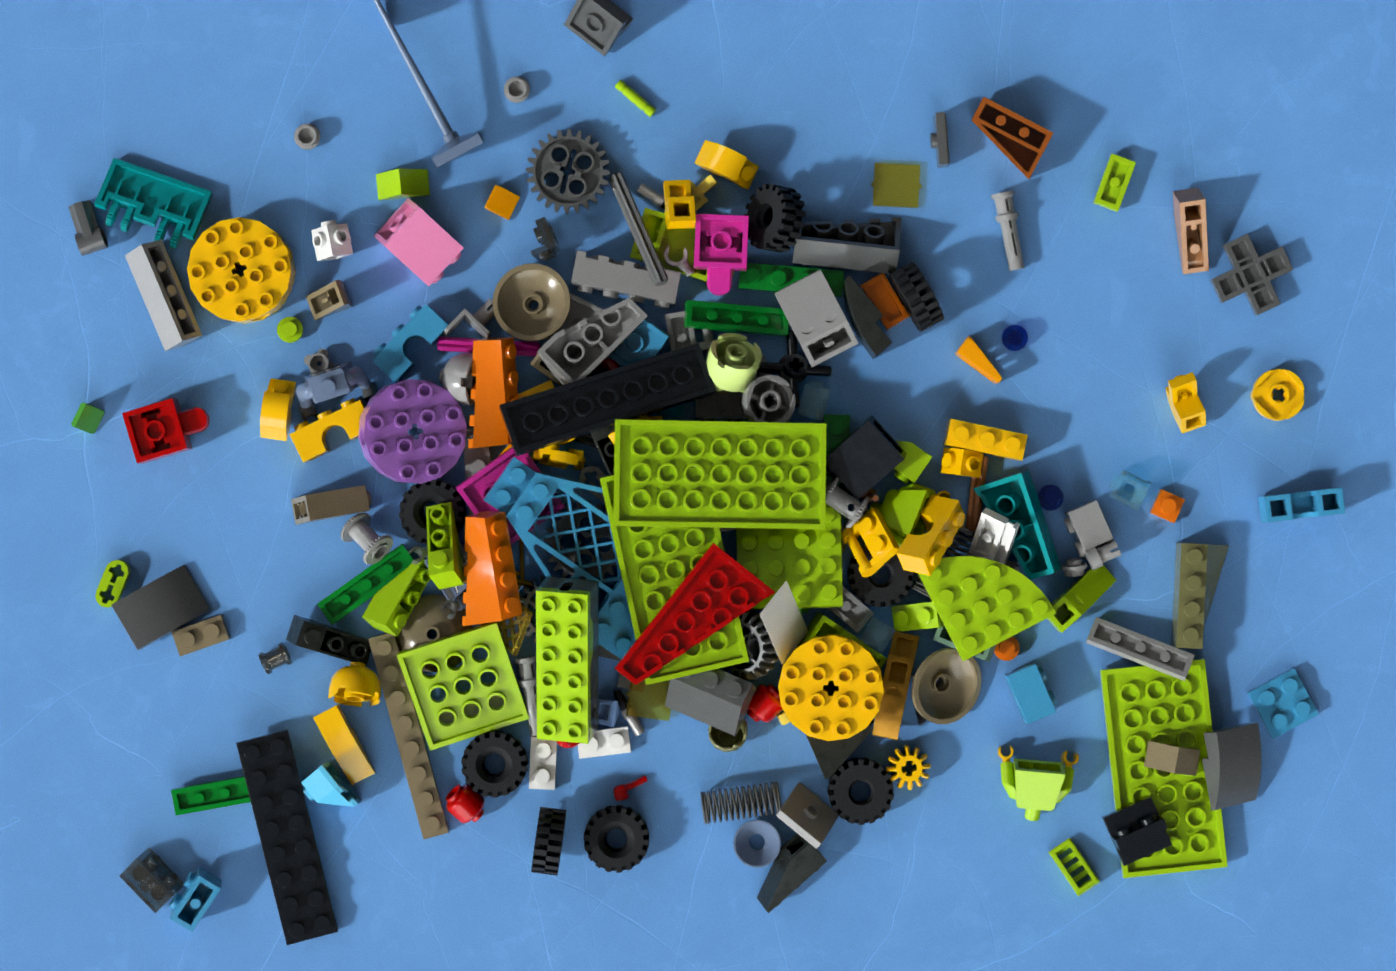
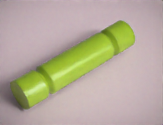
M622 79L615 85L618 91L622 92L625 97L649 117L656 112V108L651 104L649 105V102L630 86H627Z

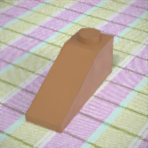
M1198 187L1173 191L1174 219L1182 273L1190 274L1209 271L1206 199Z

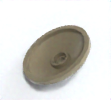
M530 263L511 269L500 279L493 294L492 304L495 318L505 332L519 340L539 341L552 336L564 325L570 312L571 297L565 281L555 270L542 264ZM532 302H538L539 306L536 310L530 309Z
M432 594L420 597L407 619L406 625L402 628L399 636H396L399 650L403 651L473 628L472 625L462 626V617L466 616V610H457L456 616L453 619H448V614L453 612V610L446 608L444 611H441L443 603L447 601L444 595ZM430 629L436 630L437 637L435 639L428 637ZM451 656L447 662L449 666L455 667L462 659L459 656ZM426 664L422 669L426 672L438 671L434 664Z
M943 648L929 655L917 669L912 683V700L917 712L923 718L935 724H949L964 717L976 703L981 690L982 678L978 663L973 657L962 661L957 650L954 648Z

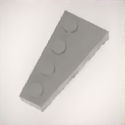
M577 250L571 282L573 286H578L577 291L592 294L593 290L603 291V296L618 299L619 295L629 296L635 303L643 304L645 299L654 301V306L669 309L670 304H676L681 272L664 269L668 276V281L664 285L655 286L646 265L645 267H640V264L625 260L614 262V259L602 255L588 257L586 252Z

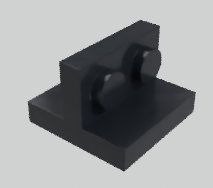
M1150 796L1102 817L1124 866L1172 845L1165 830L1168 829L1165 820L1159 816Z

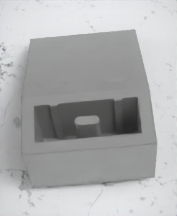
M821 269L774 292L811 367L859 344Z

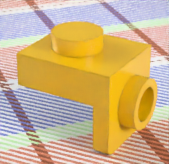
M944 447L940 473L980 478L983 453Z

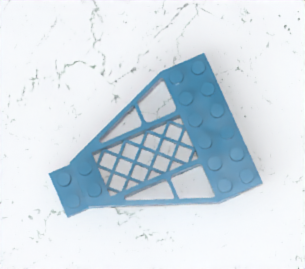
M513 456L483 500L500 512L506 513L509 522L546 577L552 576L535 552V544H538L573 568L574 573L570 579L584 576L589 580L598 581V586L607 592L606 597L598 607V644L622 659L636 640L608 515L573 492V489L578 487L603 493L602 488L536 472ZM558 488L565 492L554 494ZM566 496L569 511L554 513L551 499ZM570 496L586 508L572 510ZM547 503H549L550 514L539 516ZM588 511L590 525L575 528L573 514ZM591 511L607 522L594 525ZM569 515L572 529L557 531L555 517ZM551 518L553 532L539 535L536 521ZM532 525H534L535 535L528 531ZM609 526L611 540L597 543L594 529ZM591 529L593 544L578 546L576 532ZM573 533L575 547L560 550L558 535ZM554 536L556 549L541 540V538ZM612 544L614 558L600 561L598 547ZM594 548L596 562L582 564L579 550ZM576 551L578 565L562 553ZM615 562L617 576L603 579L601 565ZM597 566L599 579L583 568ZM616 581L612 588L605 584Z

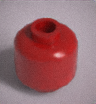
M771 684L768 686L759 685L749 704L747 714L757 723L759 720L770 723L783 710L779 690Z
M468 784L455 786L446 797V809L461 823H468L471 820L476 822L484 814L482 809L485 804L484 797L478 792L473 791V787Z

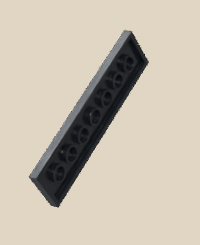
M695 343L501 404L499 409L515 455L520 456L614 426L615 419L633 420L715 394L716 389L709 375L700 345Z
M288 729L236 742L286 944L290 945L338 932Z

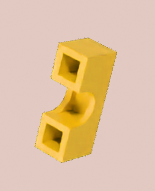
M352 398L340 404L342 409L334 413L331 409L317 415L319 420L311 424L305 421L294 427L295 432L289 435L304 463L330 452L325 436L328 430L334 426L343 427L351 440L358 438L360 416L365 408L362 400L356 401L355 398Z
M949 419L943 445L1022 461L1028 435Z
M931 495L920 513L926 530L929 532L922 535L908 533L897 551V556L903 570L931 576L935 568L940 564L945 551L951 546L958 529L964 524L966 517L959 500Z

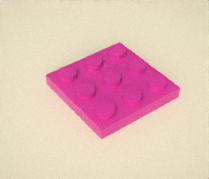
M511 447L455 487L474 514L484 511H499L483 499L513 456L532 470L540 472L528 453L516 456L513 447ZM560 498L551 499L554 513L565 507ZM547 503L539 516L550 514L549 503ZM506 517L510 543L513 544L520 537ZM546 519L537 520V526L544 522ZM532 525L528 531L534 529V525Z

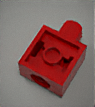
M174 398L122 413L138 464H145L193 449L189 435L204 431L210 423V417L204 409L193 407L181 411L178 399Z

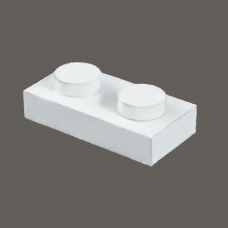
M628 726L598 729L588 744H578L579 759L631 753Z
M531 736L529 789L555 790L556 741L537 739V736Z

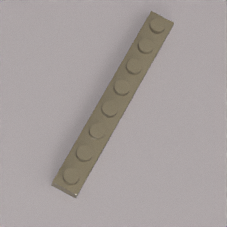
M386 633L371 637L368 640L423 839L449 833L419 718L397 658V652H400L396 636Z

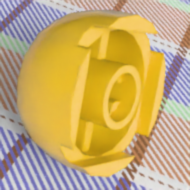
M351 662L350 666L340 668L332 676L328 698L330 699L334 696V702L347 706L362 707L361 702L370 701V706H374L380 702L381 682L371 669L365 667L364 663Z

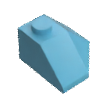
M330 761L321 765L301 782L304 786L302 788L304 794L311 801L315 799L317 803L355 807L361 802L360 798Z

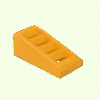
M968 336L955 352L956 356L992 383H999L1002 380L1000 373L975 341Z

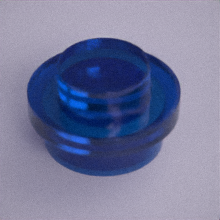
M1011 325L1002 333V343L1008 350L1018 351L1027 344L1028 334L1019 325Z
M1055 485L1042 487L1037 495L1041 507L1048 511L1058 509L1064 499L1062 490Z

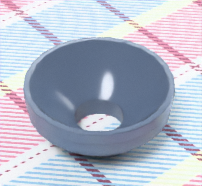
M759 819L750 820L741 825L737 830L733 841L734 851L739 860L744 864L755 868L764 867L777 858L781 848V839L776 828L769 822ZM754 834L762 835L765 840L764 846L760 849H753L749 845V839Z

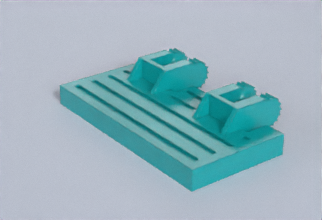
M113 158L94 204L95 207L106 211L110 200L113 201L105 220V224L110 227L115 223L120 208L127 209L121 221L120 229L125 232L129 230L133 218L137 222L156 227L159 217L162 218L154 241L161 239L163 241L169 224L174 225L176 228L170 239V247L176 249L182 235L184 238L194 241L212 198V191Z

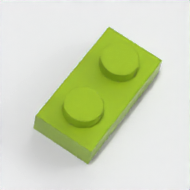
M1111 154L1093 204L1118 212L1136 162Z
M932 601L891 606L894 631L944 627Z

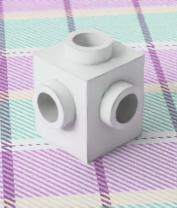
M336 220L321 222L320 228L311 230L317 261L335 260L353 254L347 223L337 224Z

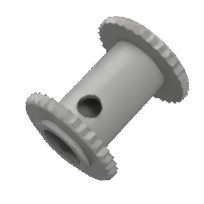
M834 477L826 485V504L847 517L849 521L846 527L851 528L866 510L869 497L866 496L860 502L838 487L836 484L839 478ZM849 504L853 505V509L851 511L848 510Z
M363 512L354 515L346 522L341 531V539L345 542L354 540L365 551L363 561L371 565L381 561L390 552L393 538L389 535L380 537L369 527L370 515Z

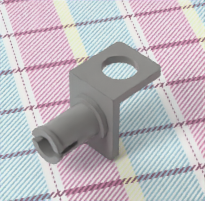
M488 298L474 315L464 309L444 329L443 335L447 337L465 320L483 338H489L490 332L486 329L485 325L494 316L493 301Z

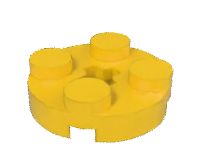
M1269 370L1256 379L1250 396L1255 409L1264 418L1273 421L1290 419L1303 407L1304 385L1301 379L1289 370ZM1273 389H1283V401L1279 399L1273 400Z
M551 445L533 452L532 460H539L538 463L562 469H566L571 464L574 465L573 470L584 469L585 458L583 451L569 449V452L559 451L560 446Z

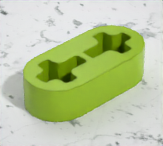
M114 560L106 566L95 594L97 603L102 607H112V604L121 599L131 574V569L127 562ZM120 564L124 575L118 576L116 582H113L115 573L112 572V568L118 567ZM111 585H113L111 594L115 596L114 600H108L106 603L102 593L109 591Z

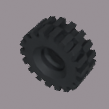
M764 184L762 185L763 188L758 187L755 190L757 195H751L750 200L752 202L751 204L747 203L745 208L748 209V213L744 214V216H749L748 240H751L750 244L758 249L783 253V251L790 250L789 246L794 247L797 243L795 238L800 239L802 235L799 230L804 228L805 222H802V217H806V211H802L805 204L804 201L800 200L802 196L792 188Z
M914 262L889 275L898 298L920 332L944 319L942 309L935 298V294Z
M431 480L422 484H414L405 492L404 498L400 502L399 518H401V525L407 534L419 543L427 544V521L423 516V508L429 502H436L438 504L451 502L458 533L464 525V518L466 517L465 502L462 500L459 492L452 485L444 481Z
M864 545L862 549L868 561H870L873 557L867 546ZM897 553L884 564L890 569L891 577L883 585L875 584L871 576L862 577L857 560L854 556L851 558L847 570L848 583L858 599L874 607H888L900 602L909 593V589L913 584L914 572L903 570Z
M499 730L490 731L478 735L466 747L461 761V770L466 778V783L473 787V791H478L485 797L492 796V798H497L502 795H508L521 784L527 772L528 758L526 757L525 748L522 747L521 742L518 739L516 740L512 734ZM493 753L501 755L505 760L503 771L497 774L490 773L485 767V759Z
M863 757L851 758V760L845 761L829 779L828 796L831 806L838 816L849 823H858L859 825L874 823L876 819H881L887 810L889 811L891 807L890 804L894 798V786L890 781L891 777L874 760ZM858 781H864L870 785L871 794L865 801H856L851 796V787Z
M610 805L597 811L589 820L584 833V848L588 853L589 859L593 860L598 868L602 867L607 872L616 871V873H620L623 870L628 871L632 869L633 866L641 862L649 846V831L646 822L638 812L636 813L632 808H626L622 805ZM619 828L626 833L627 842L623 847L612 848L607 843L606 836L611 829Z
M540 807L531 872L558 875L567 810Z

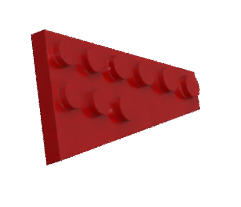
M712 543L614 669L637 685L744 612L774 594L775 591Z

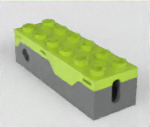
M546 577L536 590L537 739L556 741L563 748H574L579 743L588 744L598 729V581Z

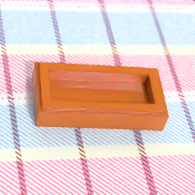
M880 273L860 285L863 292L883 314L880 320L886 330L909 317L885 274Z

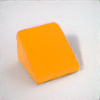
M495 184L484 208L509 220L520 197Z

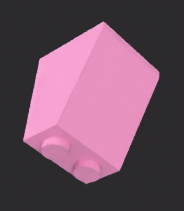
M409 198L374 235L381 244L428 286L432 283H437L442 278L444 269L449 264H454L460 258L461 251L464 249Z

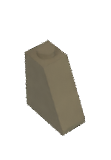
M365 485L291 499L295 525L370 511L371 495L366 490Z

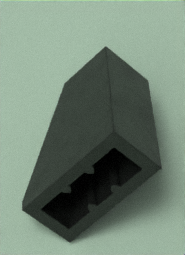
M870 724L867 728L848 739L825 741L806 735L825 779L830 778L872 731Z

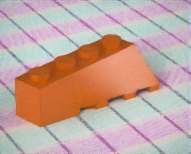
M514 337L483 338L473 341L472 375L476 377V383L471 389V399L475 401L474 415H470L469 426H474L473 439H469L468 448L511 444L499 405L519 399L517 391L519 377L515 364L517 350L514 345Z
M484 511L467 516L465 518V552H468L467 565L464 566V576H467L466 592H463V603H466V616L462 617V626L503 621L523 614L506 513Z

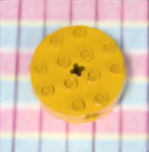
M237 217L219 221L201 233L191 248L187 273L190 288L202 307L223 320L246 324L265 320L282 308L292 291L296 269L292 251L281 235L260 221ZM240 265H242L243 267H247V269L243 271L244 276H241L236 273L237 271H239Z
M837 634L815 636L796 647L783 664L778 684L781 707L790 722L807 736L825 741L848 739L867 728L879 712L884 693L881 668L871 652L855 639ZM831 680L834 681L835 686H839V689L834 690L833 694H829L828 689L823 687L828 685Z

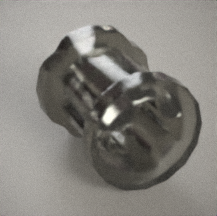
M283 642L278 644V648L267 653L261 652L258 655L267 674L272 673L273 669L281 665L292 664L291 656Z

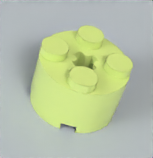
M724 333L719 335L717 340H713L706 364L716 391L725 390L743 393L747 385L756 378L762 359V352L755 342L752 345L747 341L746 336L737 333Z

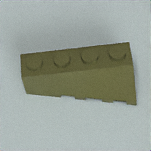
M1176 543L1171 646L1176 648L1203 649L1204 626L1229 545Z

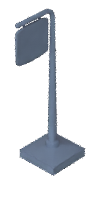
M373 0L444 135L442 139L445 144L432 156L436 167L438 168L482 144L483 141L478 132L459 136L457 131L452 130L380 0Z

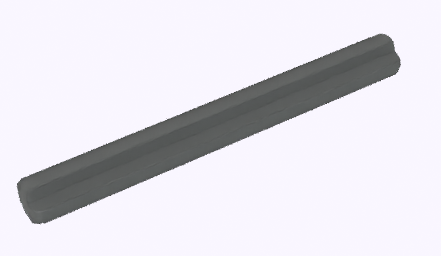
M621 172L613 173L609 178L610 185L655 286L664 285L668 281V276L626 180Z

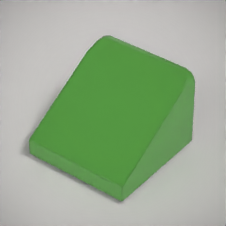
M83 402L71 426L94 434L104 416V411Z

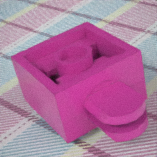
M696 214L694 269L707 270V288L714 295L721 296L727 294L732 287L733 271H746L749 216Z

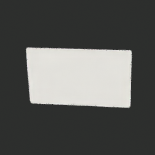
M787 581L784 582L760 613V617L781 664H784L808 632Z

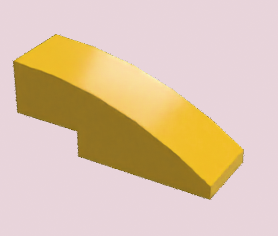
M339 704L313 717L328 747L351 785L375 774L353 727H350Z

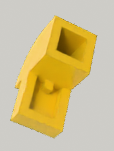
M707 140L704 141L694 164L711 174L724 177L747 190L759 166L747 160L746 156Z
M690 180L664 181V214L667 229L694 228L696 214L694 196H691Z
M1193 372L1186 375H1178L1174 379L1169 380L1168 387L1165 388L1166 395L1181 433L1183 434L1205 426L1206 411L1198 397L1197 380Z
M270 378L268 389L264 392L261 407V438L287 441L292 422L291 407L296 392V382Z

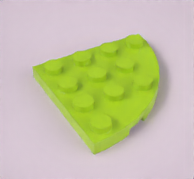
M975 556L943 557L931 576L918 573L962 661L1057 614L1048 598L1030 579L1015 569L994 560Z

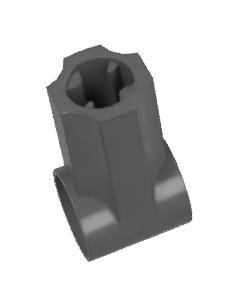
M81 201L69 206L77 232L75 240L81 255L84 256L108 248L106 235L98 224L92 201Z

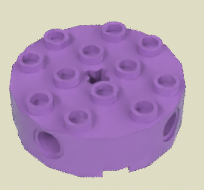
M408 379L386 385L370 398L360 416L358 438L364 457L378 473L395 482L422 484L442 477L456 465L465 447L467 424L461 406L448 390L431 381ZM412 426L417 428V434H414V437L408 434V430L412 429Z

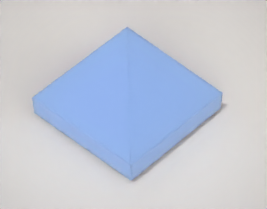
M599 697L598 724L614 727L620 714L618 701Z

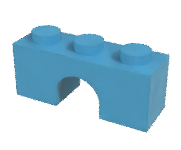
M427 304L423 307L417 306L409 315L411 320L405 326L403 324L399 325L391 334L394 338L387 345L382 343L373 353L376 357L372 361L394 382L400 381L415 366L406 355L407 343L415 337H422L434 346L438 341V337L443 336L444 329L448 326Z
M1342 487L1258 497L1261 523L1345 514Z

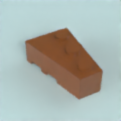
M986 97L982 98L971 119L1024 176L1030 179L1053 132Z

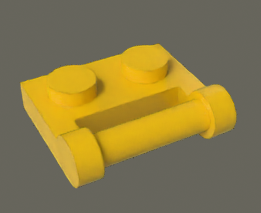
M873 507L851 528L841 532L842 540L844 543H848L860 566L859 572L865 578L879 570L900 548L881 512ZM860 535L873 557L870 561H868L857 540Z

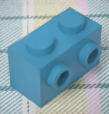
M1031 663L1004 675L1024 723L1030 724L1056 713L1054 706L1058 704L1052 690L1047 691L1044 682L1047 681V677L1042 666L1037 668L1035 663Z
M201 867L195 873L191 871L183 883L186 886L181 895L176 893L169 904L171 908L170 919L193 932L221 890L222 880Z

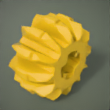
M908 745L904 746L905 754H902L896 748L894 751L898 758L888 757V760L895 765L886 767L888 772L896 771L890 776V781H895L900 777L897 783L898 788H902L905 781H907L908 790L913 788L912 781H915L921 787L922 782L918 778L920 776L925 779L929 778V775L923 772L922 769H929L931 765L929 763H921L928 756L924 753L917 757L920 751L918 747L913 749L912 754H910ZM906 761H910L912 765L915 764V768L911 769L910 774H906L905 770L902 771V766H906Z

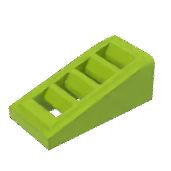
M1070 838L1048 852L1079 897L1100 883ZM1071 848L1072 853L1062 860L1058 858V855ZM1077 857L1078 862L1067 869L1064 867V864ZM1083 865L1085 870L1072 878L1070 873ZM1089 874L1091 879L1078 887L1076 882Z

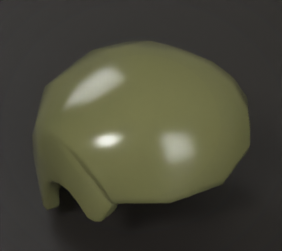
M743 719L736 737L712 726H709L708 729L710 742L716 749L723 752L738 750L746 742L748 736L747 721Z

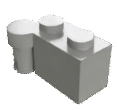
M1097 500L1065 512L1067 517L1064 519L1065 526L1069 534L1074 533L1077 540L1074 543L1075 549L1080 558L1084 556L1085 560L1089 562L1092 570L1103 566V563L1121 556L1120 549L1111 552L1118 545L1115 540L1112 541L1114 538Z

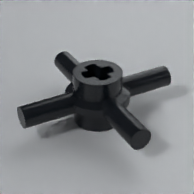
M788 331L786 336L787 355L783 356L778 363L760 362L757 372L778 373L779 377L786 380L790 384L789 387L792 390V394H795L796 408L799 407V383L807 375L830 377L832 368L831 366L816 365L811 367V365H808L806 359L802 355L797 354V338L794 332Z

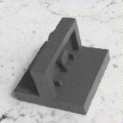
M577 0L564 26L605 57L616 39L630 26L634 18L610 0Z

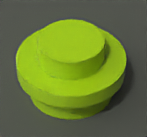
M285 317L277 326V334L281 340L287 343H294L302 337L303 325L297 318Z

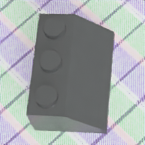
M714 669L671 679L665 707L736 737L757 688L746 680L720 669Z

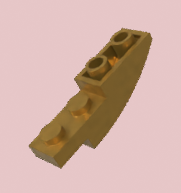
M897 631L893 633L883 678L884 693L879 712L875 716L872 731L874 736L898 740L919 636Z

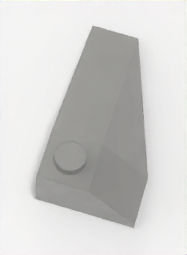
M627 298L588 319L578 322V324L555 333L537 353L552 374L563 385L587 378L612 355L648 315L630 298Z

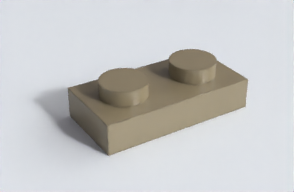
M223 615L172 632L180 656L231 639Z

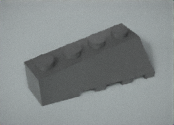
M892 218V222L869 219V223L855 224L854 220H844V222L833 225L831 221L805 222L804 228L799 230L802 233L800 239L795 238L797 243L793 249L792 263L892 274L897 271L900 253L901 218Z

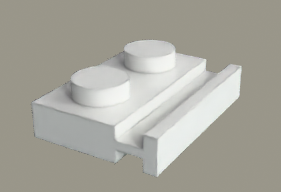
M985 508L981 513L969 553L1006 565L1020 524L1009 522V518Z

